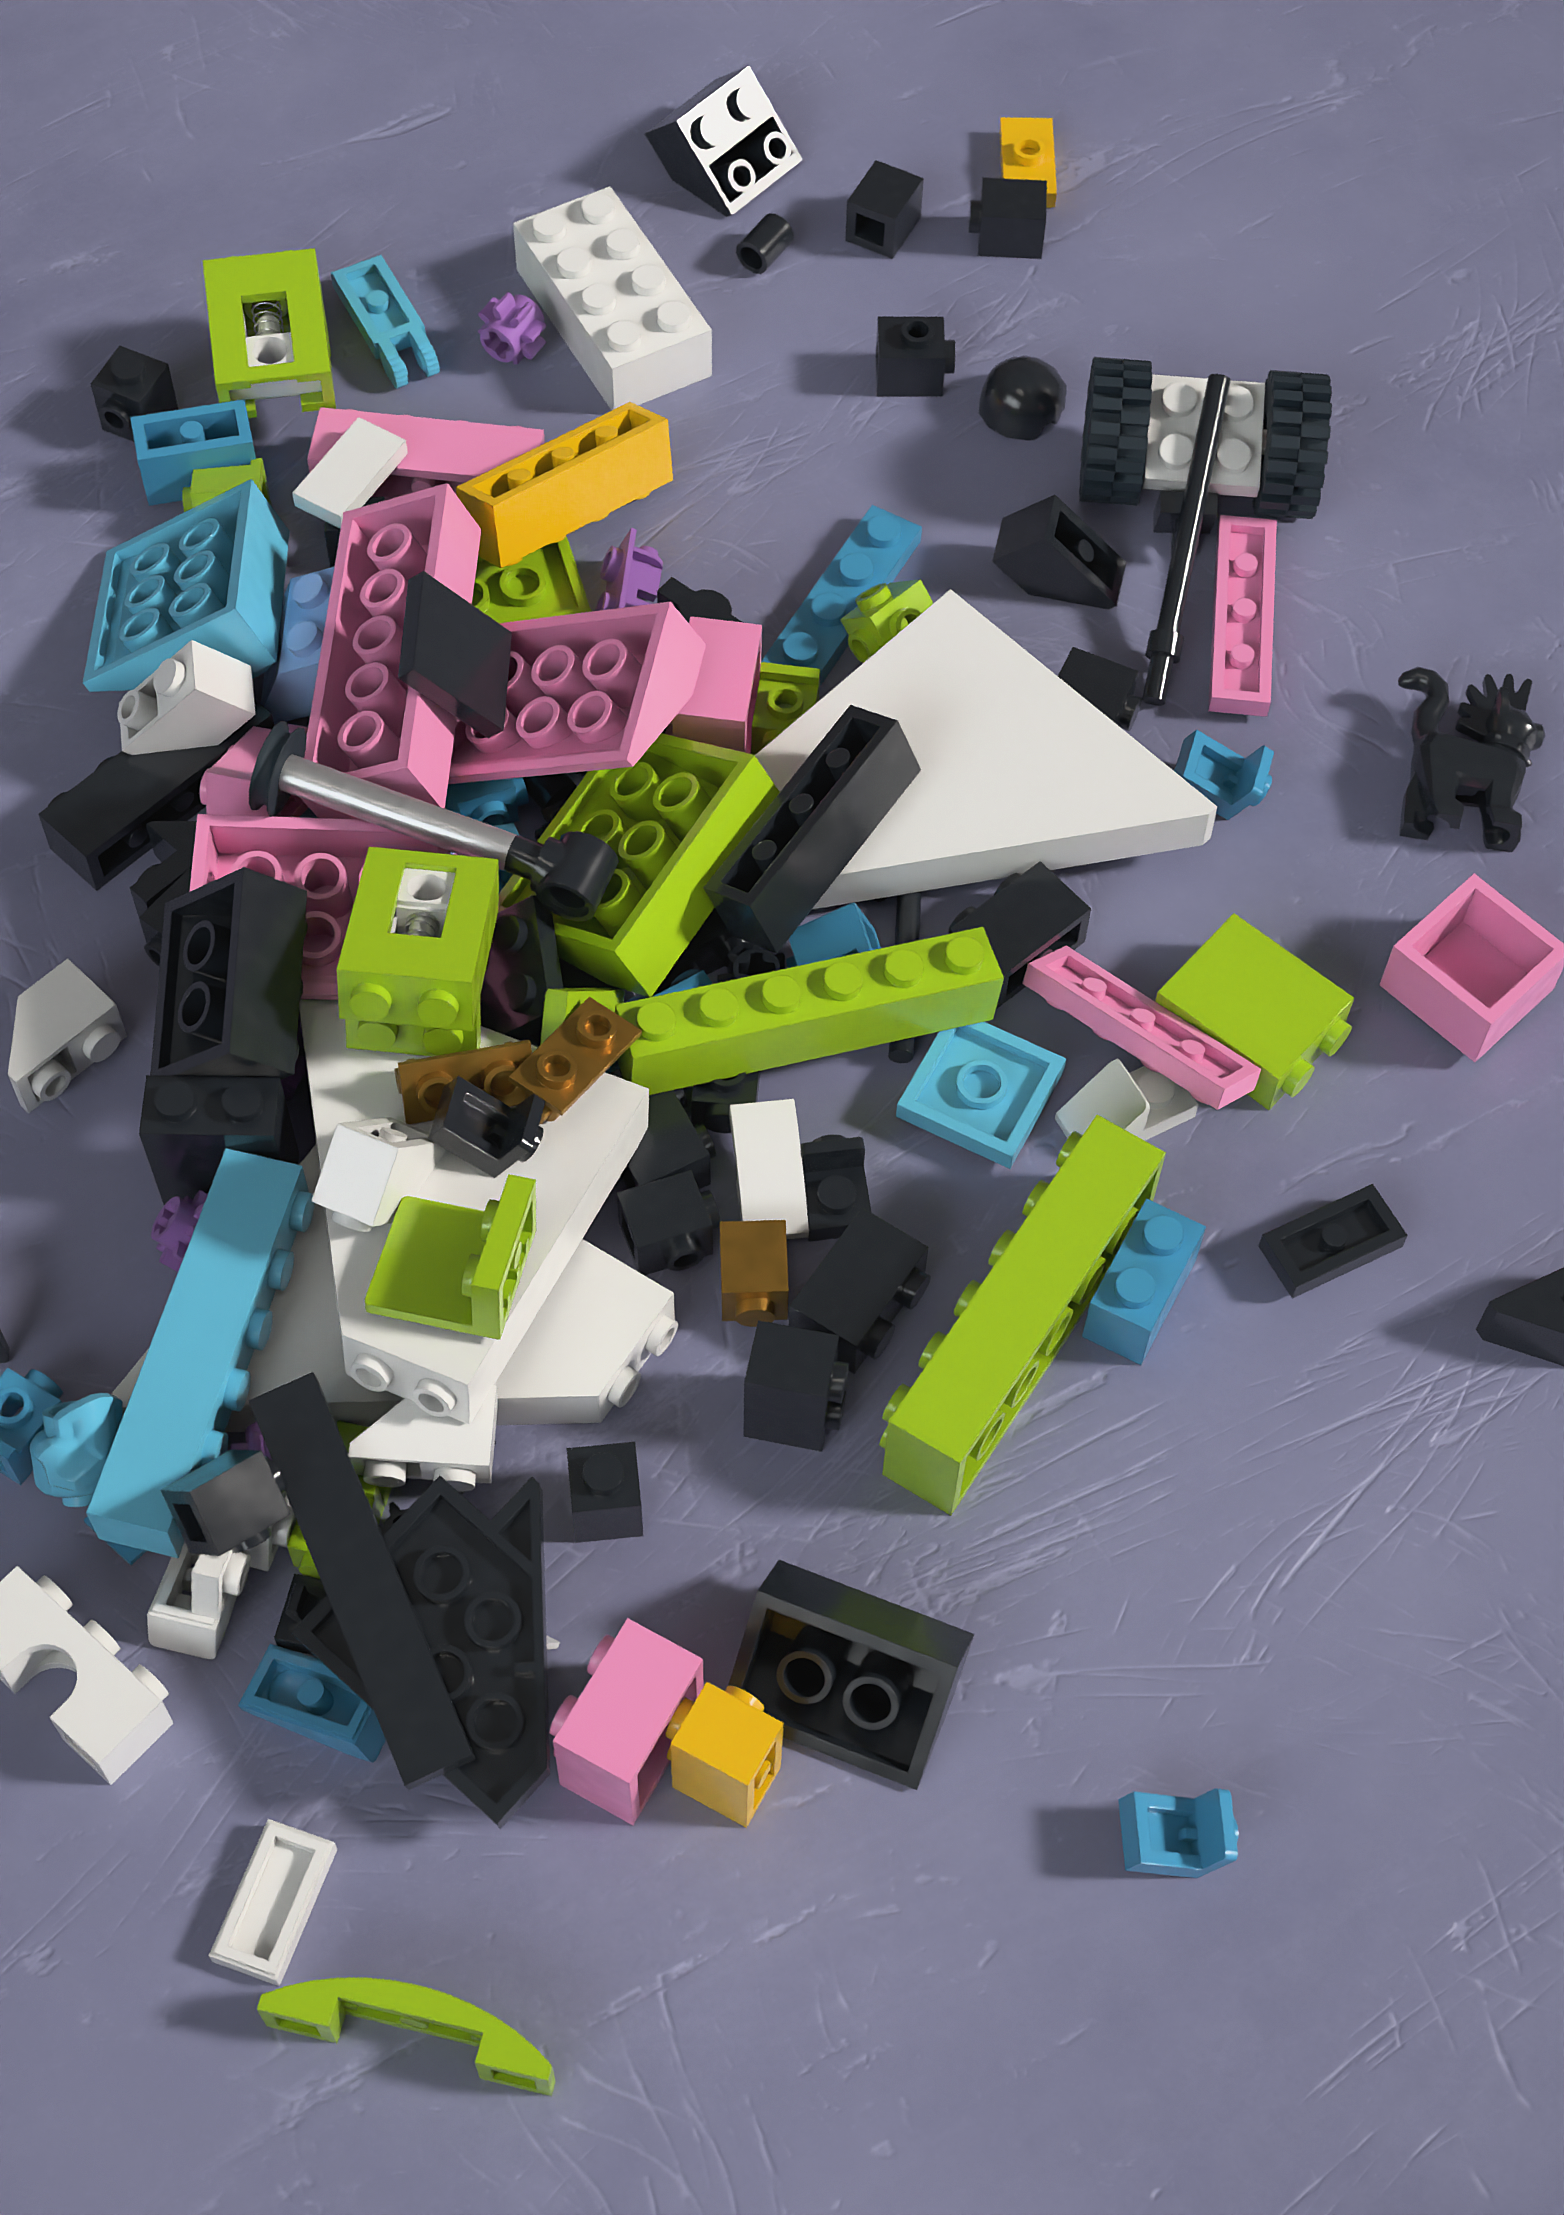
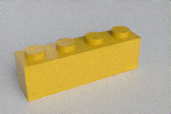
M628 402L455 487L457 497L481 528L478 557L499 568L517 564L524 556L548 544L563 540L567 534L591 522L602 520L610 512L634 500L643 499L650 495L651 491L673 481L668 419L632 402Z

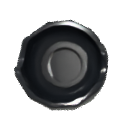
M1026 355L1008 358L998 363L988 374L980 395L979 415L990 429L1007 438L1026 441L1035 440L1050 422L1053 424L1058 423L1061 412L1065 408L1067 385L1053 366L1039 358Z

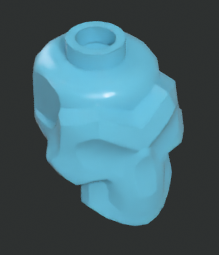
M96 1393L80 1400L63 1402L46 1408L42 1412L44 1429L33 1437L30 1444L36 1487L46 1495L62 1498L63 1505L88 1506L123 1418V1401L108 1393Z

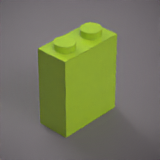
M1235 913L1157 992L1155 1000L1156 1003L1261 1068L1255 1089L1247 1093V1095L1267 1110H1270L1285 1093L1291 1097L1296 1096L1314 1072L1315 1067L1312 1063L1322 1053L1329 1057L1335 1054L1345 1042L1352 1029V1026L1346 1021L1354 1001L1353 996Z

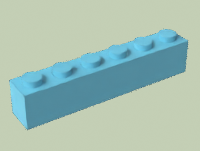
M225 1149L86 1512L98 1539L179 1558L185 1541L160 1490L227 1452L229 1437L225 1433V1429L232 1410L241 1411L247 1400L251 1384V1373L247 1369L254 1350L262 1351L268 1342L273 1322V1313L269 1309L276 1290L284 1291L289 1284L294 1266V1253L291 1251L296 1234L298 1231L306 1232L313 1217L315 1203L311 1201L314 1194L309 1193L304 1170L301 1165Z

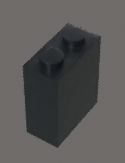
M146 1075L139 1135L163 1205L175 1196L182 1199L188 1196L194 1199L199 1190L208 1194L226 1148L298 1165L299 1150L280 1077Z

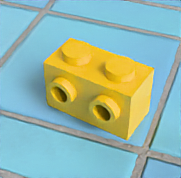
M706 1682L695 1702L687 1697L682 1700L666 1730L665 1736L672 1740L666 1756L671 1761L672 1787L747 1828L781 1768L783 1722L764 1713L763 1704L745 1690L735 1686H727L725 1691Z

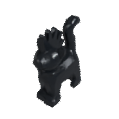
M1419 666L1403 672L1398 678V685L1404 689L1421 691L1425 694L1426 699L1413 714L1411 735L1414 749L1410 781L1402 802L1399 836L1428 840L1434 830V823L1427 819L1429 815H1435V817L1447 821L1450 828L1459 829L1464 806L1479 807L1485 848L1513 852L1521 840L1522 815L1514 810L1513 806L1520 793L1526 767L1532 765L1529 759L1530 752L1539 749L1545 739V730L1542 724L1533 722L1526 713L1532 681L1530 679L1524 680L1517 693L1514 690V678L1511 674L1505 676L1502 687L1499 690L1490 674L1485 675L1482 682L1483 694L1474 685H1468L1465 695L1470 704L1460 703L1457 713L1462 718L1458 719L1455 729L1476 740L1472 741L1439 731L1440 720L1449 707L1448 683L1436 671Z

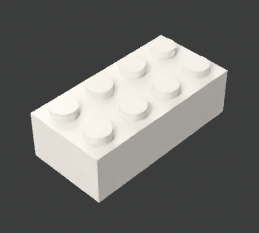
M611 186L513 223L518 273L611 411L628 402L641 405L712 376V329Z

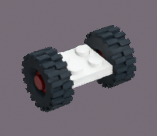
M1093 357L1083 426L1079 500L1081 502L1137 506L1142 489V476L1143 489L1185 492L1208 379L1153 375L1151 372V361ZM1271 370L1265 383L1231 380L1208 492L1218 493L1219 495L1253 497L1252 504L1255 515L1313 519L1317 513V506L1320 503L1321 488H1323L1325 479V464L1327 465L1328 460L1327 447L1331 432L1329 424L1332 415L1330 376L1328 374Z

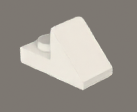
M1117 1058L1109 1062L1056 1112L1055 1120L1067 1139L1073 1131L1083 1135L1095 1116L1099 1115L1146 1141L1194 1118L1199 1104L1189 1091L1163 1074L1152 1071L1145 1066L1128 1073L1122 1062Z

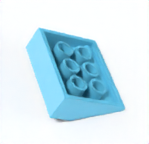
M252 479L106 551L83 684L89 692L134 690L155 672L164 660L171 658L191 640L250 665L252 678L260 676L272 664L276 663L290 531Z

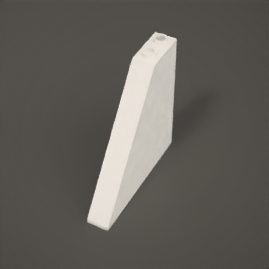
M951 589L755 755L775 786L781 791L846 709L853 705L898 720L921 768L919 774L812 909L1006 878L1014 873L1022 875L1040 861L1049 870L1201 846L1211 838L1217 806Z
M301 999L299 1014L321 1174L337 1123L391 1117L405 1123L402 1094L398 1092L395 1079V1068H398L397 1063L411 1058L416 1060L433 1056L346 1048L345 1019H339L338 1000ZM481 1026L480 1048L502 1045L504 1042L512 1041V1043L520 1041ZM531 1045L532 1053L538 1047ZM604 1072L562 1116L560 1115L555 1121L545 1120L542 1124H539L544 1130L543 1137L537 1150L527 1161H517L496 1178H493L446 1150L415 1197L485 1211L489 1199L500 1201L508 1174L536 1179V1233L500 1340L368 1313L365 1309V1296L392 1223L373 1226L370 1232L357 1231L334 1222L331 1219L333 1210L324 1207L346 1375L353 1377L360 1385L376 1392L388 1391L400 1397L408 1398L431 1415L437 1417L450 1416L471 1424L482 1406L491 1385H494L640 1144L648 1128L649 1088ZM434 1120L410 1125L430 1133Z
M316 1145L299 1164L303 1167L309 1193L313 1194L320 1177ZM315 1203L309 1228L306 1232H297L291 1251L294 1253V1266L289 1284L284 1291L276 1290L269 1310L273 1313V1322L268 1342L262 1351L254 1350L247 1371L251 1373V1384L247 1400L241 1411L232 1410L225 1432H245L249 1425L257 1422L248 1400L311 1372H314L319 1381L336 1424L339 1420L370 1427L404 1399L388 1391L376 1392L360 1385L353 1377L346 1375L325 1208ZM582 1239L494 1384L497 1387L498 1400L496 1425L601 1423L614 1405L619 1408L623 1407L637 1389L641 1379V1373L638 1371L651 1353L655 1356H660L675 1336L678 1322L675 1321L674 1293ZM148 1350L111 1394L123 1401L122 1416L128 1405Z

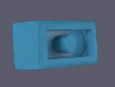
M273 1644L268 1646L238 1704L239 1708L245 1712L371 1763L377 1759L386 1741L375 1712L319 1659Z

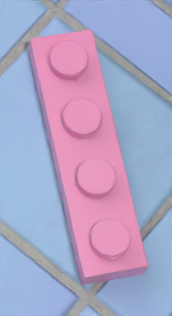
M1220 515L1216 535L1208 710L1210 712L1263 717L1268 715L1271 704L1277 520Z
M1067 945L1028 963L1023 980L1025 986L1044 997L1045 1001L1052 1007L1064 1010L1092 1028V1031L1100 1038L1112 1041L1138 1058L1146 1068L1163 1074L1189 1091L1191 1096L1197 1101L1219 1110L1255 1089L1261 1068Z

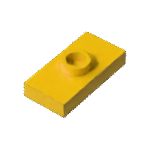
M1000 117L1001 178L1046 180L1047 207H1055L1057 187L1053 118Z

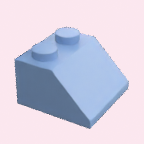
M334 567L291 578L284 593L277 661L264 674L260 703L272 713L274 725L280 721L287 722L310 716Z

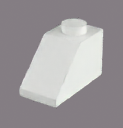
M391 1117L337 1123L311 1202L333 1210L331 1219L334 1222L353 1230L370 1232L373 1226L393 1222L401 1199L404 1196L415 1197L445 1154L446 1149L429 1140L430 1133Z

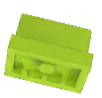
M508 1174L500 1201L489 1199L485 1211L404 1196L398 1206L365 1296L366 1311L371 1314L500 1340L536 1233V1179Z

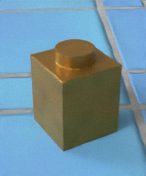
M786 1220L720 1221L722 1321H737V1323L743 1326L757 1327L758 1320L772 1323L774 1320L788 1319L789 1288Z

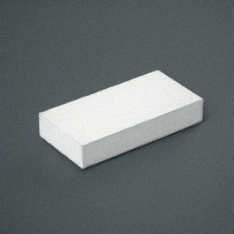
M358 417L293 491L295 506L341 529L343 512L362 507L408 454L406 440Z
M268 1819L210 1951L209 1957L211 1961L280 1986L336 1854L337 1847L335 1842Z

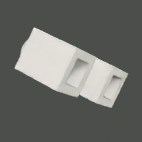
M16 1566L0 1581V1680L16 1694L29 1680L44 1670L66 1668L76 1672L77 1682L72 1694L49 1718L62 1739L112 1785L174 1724L163 1703L169 1692L141 1664L132 1672L114 1656L121 1648L97 1622L91 1619L83 1627L66 1612L73 1603L51 1579L43 1575L35 1583L24 1571Z

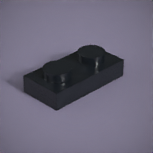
M1371 1184L1262 1234L1258 1247L1291 1298H1295L1403 1247L1408 1235L1374 1184Z

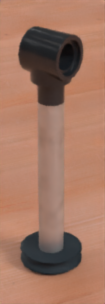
M280 721L275 725L265 739L251 777L249 788V805L251 810H258L263 805H266L269 817L276 816L282 811L292 794L459 855L499 859V869L531 880V891L536 893L537 899L545 908L562 918L573 921H588L593 918L619 863L617 854L608 844L587 833L579 831L567 832L561 835L560 840L549 837L542 844L305 759L306 733L304 728L298 727L294 732L290 733L285 721Z

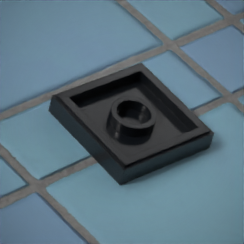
M422 571L408 580L398 679L479 733L490 738L504 730L512 632L431 575Z

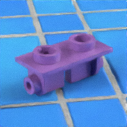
M631 528L618 548L611 546L608 549L600 571V578L607 581L606 590L601 594L595 611L652 604L636 597L654 602L657 598L663 562L658 556V551L653 547L641 546L638 548L634 546L637 529Z

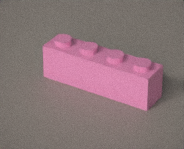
M320 407L307 461L310 473L355 420L360 417L405 439L408 454L371 497H385V500H389L446 483L449 484L456 494L455 487L544 444V430L522 426L473 423L464 420L453 421L414 417L411 415H393L353 409L343 410Z

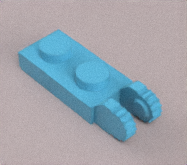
M382 255L331 272L333 288L376 359L380 358L384 371L394 385V388L396 387L397 389L408 385L409 380L405 363L398 355L400 350L412 347L416 361L427 377L440 372L435 350L425 334V325Z

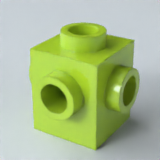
M921 579L890 582L888 585L881 583L867 589L855 599L857 607L840 619L849 635L848 644L852 653L860 662L864 663L933 604Z

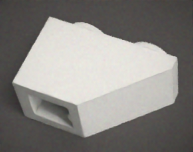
M191 640L171 658L164 660L155 672L134 690L128 691L119 702L117 717L121 729L122 751L131 755L219 745L255 715L251 666Z
M68 958L20 994L17 999L8 1076L21 1107L28 1114L44 1101H51L60 1096L72 1079L94 1062H100L108 1058L116 1050L119 1043L127 1037L116 1003Z
M491 1385L482 1406L471 1424L450 1416L437 1417L422 1410L414 1401L404 1398L350 1443L349 1457L352 1460L357 1475H364L363 1480L368 1484L382 1487L403 1486L406 1478L435 1481L439 1476L445 1479L457 1491L475 1489V1483L491 1484L498 1408L496 1385Z

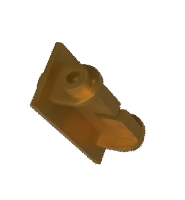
M589 996L509 1076L508 1081L526 1092L525 1099L534 1093L545 1100L539 1124H542L545 1120L555 1121L642 1035V1030Z
M530 1040L513 1043L509 1041L504 1042L502 1045L416 1060L411 1058L404 1062H398V1068H395V1079L398 1092L402 1094L405 1123L410 1125L434 1120L444 1086L457 1076L462 1077L509 1107L519 1105L525 1100L526 1092L508 1081V1079L532 1054Z

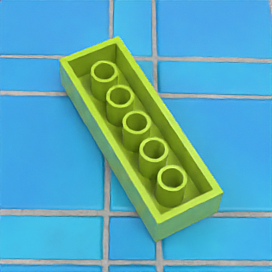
M1099 1115L1095 1116L1083 1135L1077 1131L1071 1133L1057 1157L1056 1165L1060 1169L1050 1184L1041 1179L1030 1193L1022 1211V1214L1027 1216L1021 1227L1016 1233L1007 1229L997 1241L988 1260V1264L993 1266L985 1280L982 1284L972 1280L961 1294L953 1313L959 1318L947 1335L937 1331L928 1342L918 1363V1366L923 1371L912 1387L902 1383L890 1398L882 1416V1419L888 1422V1426L879 1443V1446L885 1449L883 1476L950 1516L953 1514L1088 1309L1094 1294L1146 1198L1151 1201L1154 1200L1166 1152Z

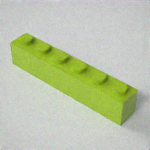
M984 927L621 1003L615 1005V1013L641 1029L642 1035L617 1059L624 1080L649 1088V1095L712 1082V1080L730 1078L744 1072L746 1074L917 1037L993 1020L1004 977Z

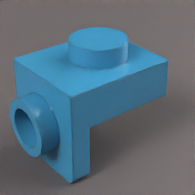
M1195 730L1183 740L1174 772L1217 806L1216 814L1229 820L1249 805H1258L1268 793L1272 783V776L1269 774L1274 751L1263 745L1244 758L1199 730Z
M1214 1788L1196 1798L1134 1791L1118 1799L1125 1871L1199 1878L1236 1861L1238 1857V1825L1233 1815L1232 1797L1229 1790Z

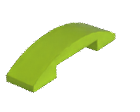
M367 1977L311 1980L284 1986L261 1994L257 2006V2011L267 2027L333 2043H338L347 2014L477 2046L479 2049L475 2065L480 2079L548 2096L553 2094L556 2081L552 2065L521 2034L494 2015L467 2001L421 1985Z

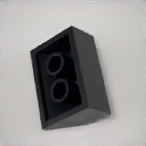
M243 867L165 903L150 1075L280 1077L281 1080L295 1074V1063L299 1054V1043L297 1040L299 1003L303 994V981L301 979L303 946L308 929L306 920V890Z
M778 1560L757 1590L728 1686H735L750 1693L763 1704L764 1713L783 1722V1738L917 1790L955 1694L974 1634Z

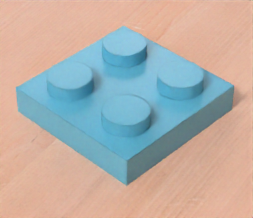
M986 1022L939 1031L897 1104L896 1117L1011 1169L1065 1070L1066 1058Z

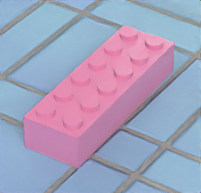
M448 483L343 512L304 756L305 759L444 809L457 717L398 679L408 580L425 571L472 604L481 528ZM301 798L318 818L359 819Z

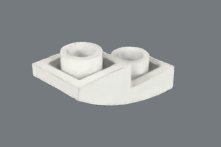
M794 1099L730 1105L729 1118L737 1171L736 1188L741 1221L786 1220V1239L807 1238L809 1235L807 1204Z
M285 1491L282 1493V1496L291 1514L269 1527L272 1535L266 1541L240 1553H233L232 1550H229L221 1556L200 1554L191 1572L193 1614L219 1620L229 1594L236 1596L241 1594L247 1580L249 1568L252 1567L268 1572L278 1547L287 1548L296 1517Z

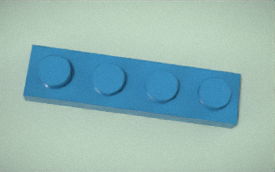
M872 505L761 662L820 669L821 686L849 646V635L840 619L857 607L855 599L861 593L881 583L888 585L894 581L921 542L922 526Z

